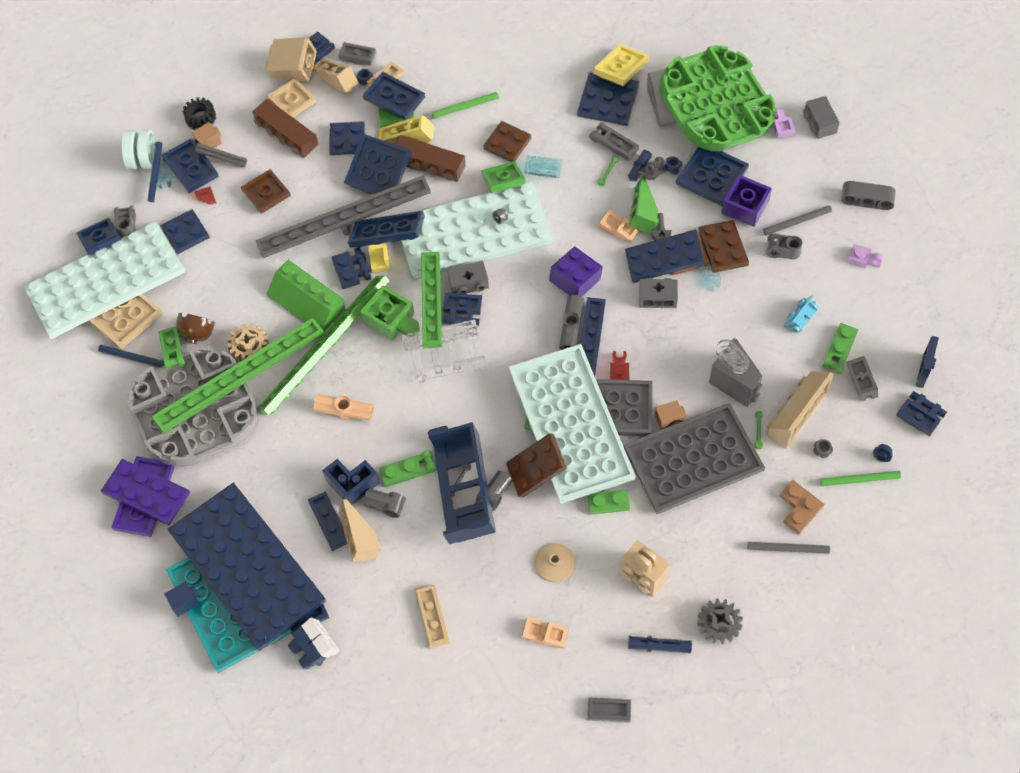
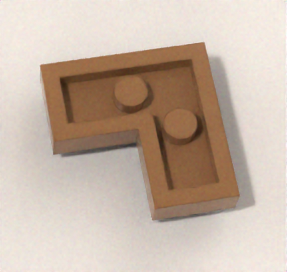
M794 480L780 493V497L794 507L783 523L799 535L825 505Z

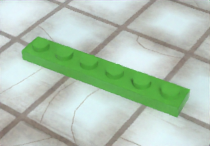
M440 251L421 253L423 349L442 347Z

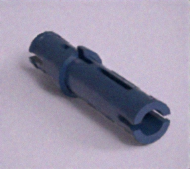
M650 635L647 637L629 636L628 649L691 654L692 640L652 638Z

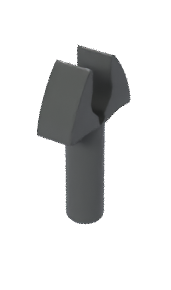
M658 213L657 218H659L658 230L651 233L654 241L658 240L661 234L666 238L671 236L672 230L665 229L663 213Z

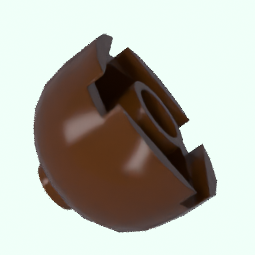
M178 313L176 320L177 332L180 336L186 338L185 342L191 344L207 340L215 326V321H212L210 324L207 318L191 314L182 317V313Z

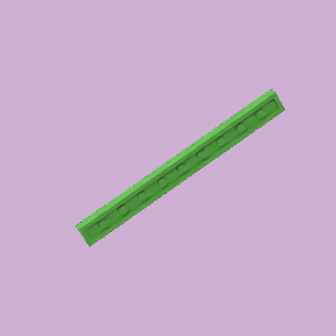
M385 275L376 276L324 335L321 336L257 407L261 414H273L278 409L281 401L286 400L290 396V391L300 385L303 381L302 378L315 368L316 362L324 358L327 350L339 341L342 333L347 332L351 328V323L361 317L360 311L382 285L386 286L390 281Z
M311 318L151 416L152 420L164 434L324 335V330L314 318Z

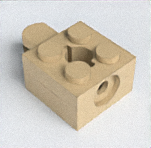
M639 540L622 557V576L629 582H635L638 588L645 594L649 593L654 596L668 579L670 564Z

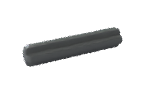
M200 143L196 145V153L240 167H245L247 164V159Z

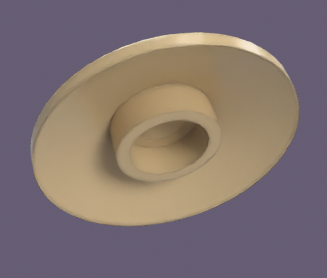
M557 543L548 544L538 551L535 557V568L544 580L561 582L573 573L575 558L568 547ZM555 557L558 558L559 561L554 563L551 561V559Z

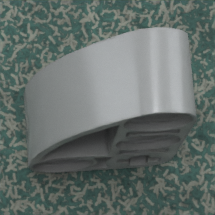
M665 69L649 72L647 76V93L658 126L676 123L660 94L659 83Z

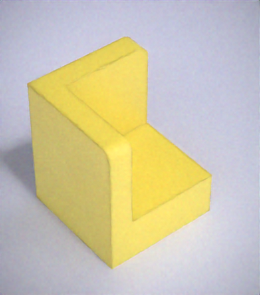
M387 245L368 246L372 273L390 271Z

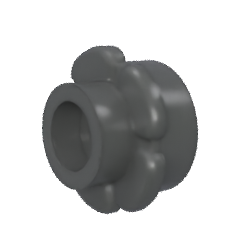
M820 439L815 442L813 451L815 455L827 458L829 454H832L833 447L828 440Z

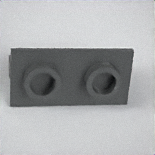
M656 157L653 162L647 163L638 173L642 174L647 180H655L665 173L662 170L665 161L662 157Z

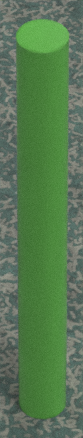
M497 92L433 111L432 116L433 119L498 99L499 96Z
M899 470L821 478L820 484L821 486L899 479L901 478V472Z

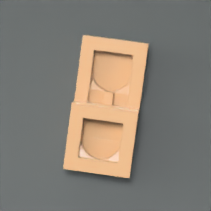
M611 210L606 213L598 224L607 232L628 242H631L639 231L629 226L630 220L628 218L623 220Z
M528 616L525 620L521 638L548 646L564 648L569 628L550 621L546 623Z

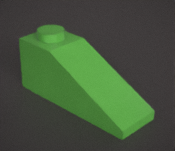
M641 177L633 191L629 226L649 234L652 228H656L658 225V209L646 179Z

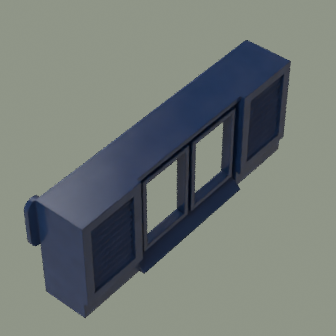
M470 422L450 429L447 426H441L429 430L427 434L434 446L446 526L443 536L449 544L496 533L480 437L474 423ZM476 462L477 479L450 486L448 470ZM480 485L482 502L454 509L451 493Z

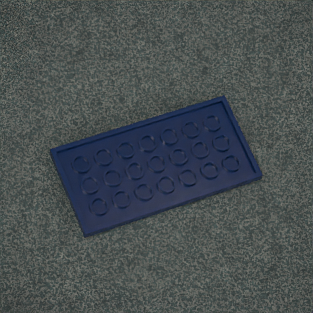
M234 482L167 529L259 652L326 602V598Z

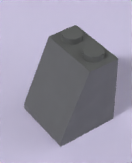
M733 338L712 365L709 383L746 407L751 402L755 403L760 396L759 391L763 386L761 384L762 374L739 341Z

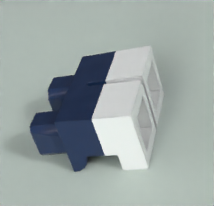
M310 618L293 633L295 638L288 644V647L294 654H298L301 650L304 651L305 655L298 660L303 669H309L314 665L321 666L325 659L339 652V649L331 637L328 636L329 634L321 622L314 618Z

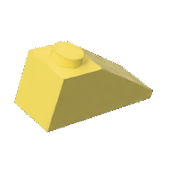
M420 115L381 127L378 139L396 144L399 136L403 135L427 143L433 140L434 126L424 115Z

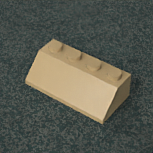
M810 371L807 377L803 376L798 383L799 388L796 391L792 390L788 396L789 401L787 404L780 406L777 411L779 415L776 419L772 418L766 427L768 428L767 437L787 448L827 394L834 374L831 372Z

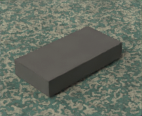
M589 698L588 721L630 723L631 700Z

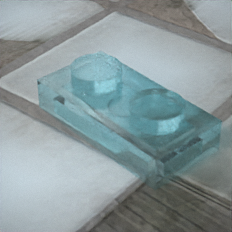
M527 155L524 174L559 178L562 160Z

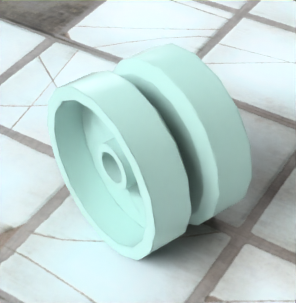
M126 130L124 132L122 156L125 167L128 170L138 169L140 166L143 169H152L156 140L151 130H142L139 134L135 130Z

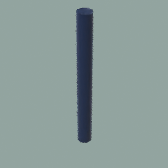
M159 141L155 143L147 201L150 203L155 201L163 145Z
M99 345L98 348L99 352L156 367L165 365L163 360L105 345Z

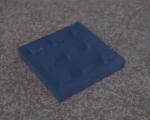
M589 72L577 110V117L628 126L639 88V81L629 80L622 86L593 74V72Z
M362 134L344 184L371 194H376L399 185L412 151Z
M698 147L676 179V184L723 206V201L737 176H744L749 168V164L725 152L710 151Z

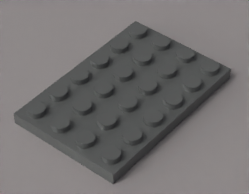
M730 403L623 446L656 514L765 470L764 464Z

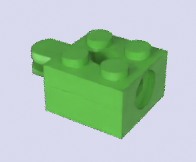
M384 285L380 287L360 311L364 324L392 341L399 332L409 338L416 337L420 332L419 322L412 318L415 314L413 303Z

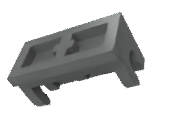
M865 356L847 361L846 365L861 400L865 401L866 397L870 395L873 399L878 398V388Z

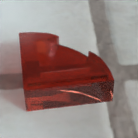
M211 186L194 191L199 201L207 204H216Z

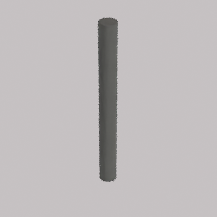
M830 205L767 227L763 229L765 236L830 213L832 208Z
M748 542L747 544L748 550L830 554L829 545Z

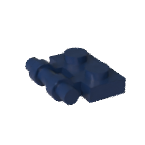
M359 247L354 249L355 255L350 257L349 251L331 257L342 289L359 285L360 277L364 276L365 280L372 278L370 266L365 261V253ZM359 263L360 268L355 270L354 265Z
M445 293L443 312L450 313V315L442 316V323H447L449 326H455V324L466 325V327H472V325L479 326L480 318H473V315L481 314L482 295ZM456 313L466 314V317H456Z
M913 391L910 398L915 400V402L907 398L896 416L930 437L942 420L936 414L944 418L947 411L942 409L940 404H934L926 399L927 396L922 393L918 394ZM921 405H923L931 411H927L926 409L922 408Z

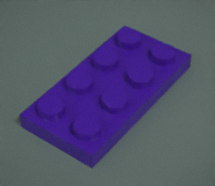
M136 456L134 461L135 465L169 481L171 480L174 466L155 459ZM120 503L111 528L115 531L151 537L157 520Z
M121 459L101 489L103 495L170 526L190 494L188 489L124 459Z

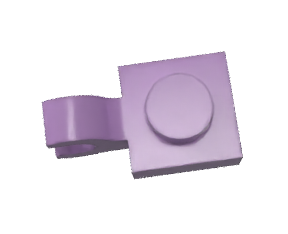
M783 107L776 108L773 126L777 138L795 135V128L791 117H785Z
M854 244L848 258V263L865 268L867 263L880 267L883 254H871L872 249Z

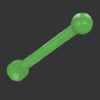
M617 156L612 157V162L604 176L598 180L600 186L605 185L606 177L614 164L619 160Z
M761 411L755 413L757 418L756 449H761L763 446L761 442V417L763 414Z

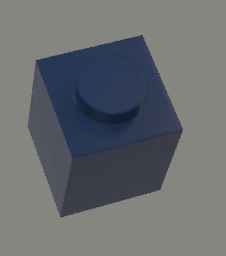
M186 581L164 593L177 617L200 605L196 599L199 597L194 585L190 587Z

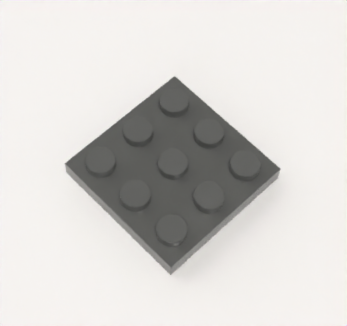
M596 379L618 435L647 436L652 434V381Z

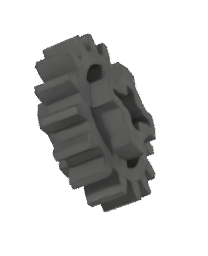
M716 598L714 604L709 600L707 603L708 607L704 605L701 607L702 612H699L697 617L701 620H698L697 626H702L700 634L706 633V640L711 637L714 644L717 640H720L723 645L725 639L732 642L733 636L738 637V630H741L743 626L740 624L743 617L738 616L740 609H733L734 603L727 605V599L720 603L719 599ZM730 615L733 618L734 625L732 624L733 622H731L729 619ZM706 617L708 618V621L711 623L710 627H708Z

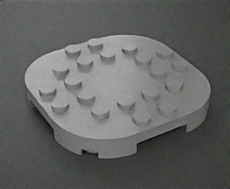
M212 347L189 350L190 355L184 357L186 365L172 366V369L168 370L165 365L155 370L152 366L143 371L134 380L135 384L128 394L129 409L148 451L156 460L174 467L190 466L238 445L253 431L257 422L258 410L254 396L247 383L164 434L152 420L151 416L236 365V360L223 350H213Z

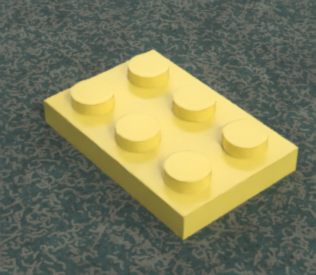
M619 44L594 67L593 74L624 86L649 62V55Z

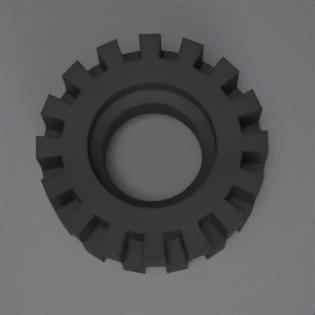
M196 97L195 101L191 99V103L187 102V106L183 107L185 121L193 130L202 127L208 122L215 123L216 113L210 100H205L203 97L200 100L199 97ZM199 111H205V114L202 116H194Z

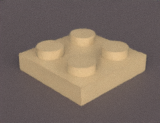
M295 78L267 96L268 100L293 118L316 103L315 98Z

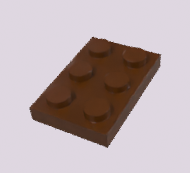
M734 220L698 227L712 273L749 266V260Z
M551 433L506 462L518 497L522 498L567 469L556 438Z

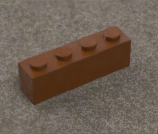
M266 99L252 111L255 124L260 128L263 127L270 136L278 138L284 146L290 147L296 155L299 154L305 158L319 145L314 132L270 100Z
M403 135L399 136L395 144L412 151L407 166L415 170H422L431 175L444 177L446 180L458 182L466 167L465 155Z

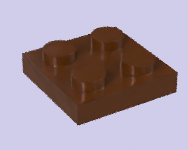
M501 121L487 139L483 148L494 155L513 162L517 160L531 140V134Z
M271 169L241 186L242 192L260 214L291 196L289 190Z

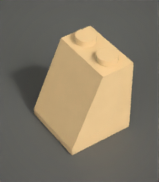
M306 37L274 39L273 44L269 48L270 57L269 61H266L265 69L272 78L285 80L295 78L298 82L310 83L317 51L309 38Z

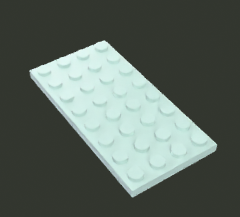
M528 182L516 188H508L501 192H490L423 210L425 218L419 237L413 240H401L413 280L421 278V253L440 251L441 272H445L448 268L482 260L486 261L553 243V238L533 182ZM500 208L505 209L508 219L502 224H497L492 215L493 211Z
M156 221L128 236L122 237V240L89 256L86 255L24 285L51 339L186 272Z
M581 344L509 366V372L536 442L549 433L554 434L567 469L551 479L560 504L635 480L634 471Z

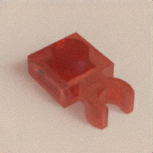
M613 351L612 360L614 363H610V380H629V363H625L627 359L626 351H623V357L621 358L616 356V351Z

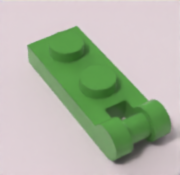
M840 323L822 367L835 369V372L841 374L859 329Z
M176 326L158 331L166 369H172V366L186 365Z
M427 450L420 455L379 467L385 488L436 471L437 466L432 461V452ZM425 462L426 465L420 467L419 464Z

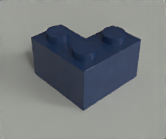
M337 458L322 470L327 483L343 500L347 499L351 505L362 498L369 488L373 489L380 483L378 473L366 460L349 471Z

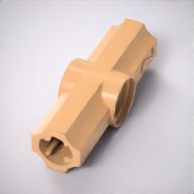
M318 394L314 400V411L337 415L341 419L355 418L370 421L373 417L374 404L350 400L347 396L332 397ZM342 406H348L345 409H340Z

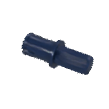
M643 150L639 158L633 162V167L628 174L630 181L636 182L641 175L638 173L639 170L644 168L652 157L650 151Z

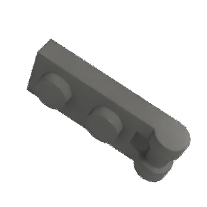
M600 123L597 126V130L592 131L589 135L593 142L602 144L627 161L639 150L638 144L603 123Z

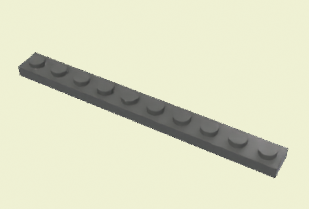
M422 175L255 241L262 258H266L430 194L431 190L425 176Z

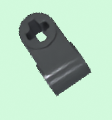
M130 205L128 208L120 209L115 207V227L120 237L122 238L135 232L136 212L134 206Z
M777 233L768 235L767 256L797 259L800 257L803 244L800 237Z

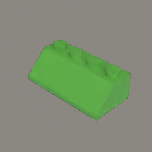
M287 260L275 272L266 293L269 298L304 323L314 318L324 332L346 310L341 296L290 260Z

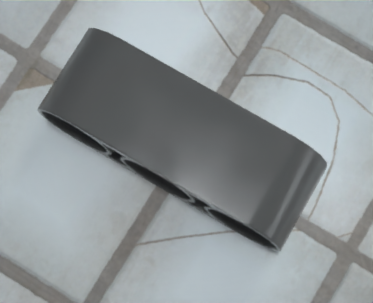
M846 181L843 184L841 201L846 205L891 210L894 208L896 190L891 186Z

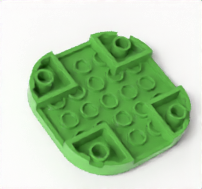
M709 46L704 52L681 58V56L676 57L668 64L660 78L659 89L664 103L683 134L700 148L710 151H724L761 137L774 121L773 118L776 113L774 99L771 94H765L751 71L753 64L741 52L737 51L735 53L728 50L727 46Z

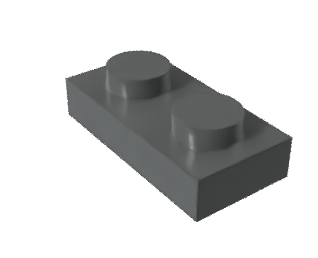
M343 42L338 56L340 60L372 65L376 55V48Z

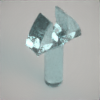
M160 159L157 186L163 189L161 184L163 179L167 181V185L170 187L174 177L172 173H166L164 160Z
M704 265L698 266L697 269L705 278L701 286L714 292L715 287L710 283L711 281L715 282L720 289V274L711 275Z

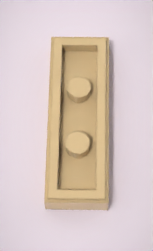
M435 584L415 589L430 649L450 644Z

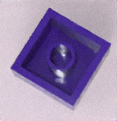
M738 175L723 201L721 213L755 227L770 200L772 188Z
M574 246L551 266L549 281L569 296L579 295L582 297L600 281L603 266Z

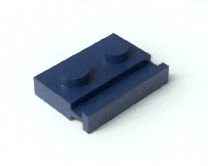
M318 31L309 38L317 51L314 64L335 49L334 43L329 42Z

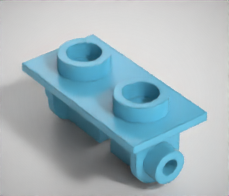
M813 295L808 298L804 297L797 303L796 306L798 308L787 316L786 319L788 321L784 327L791 325L795 333L802 331L808 323L804 315L811 319L818 310V304L815 301H811L814 297Z

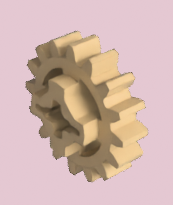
M252 323L249 327L243 324L242 329L237 326V332L231 331L232 337L227 339L229 342L227 347L232 357L235 356L237 361L240 359L243 361L267 346V342H269L265 330H261L259 325L254 328Z

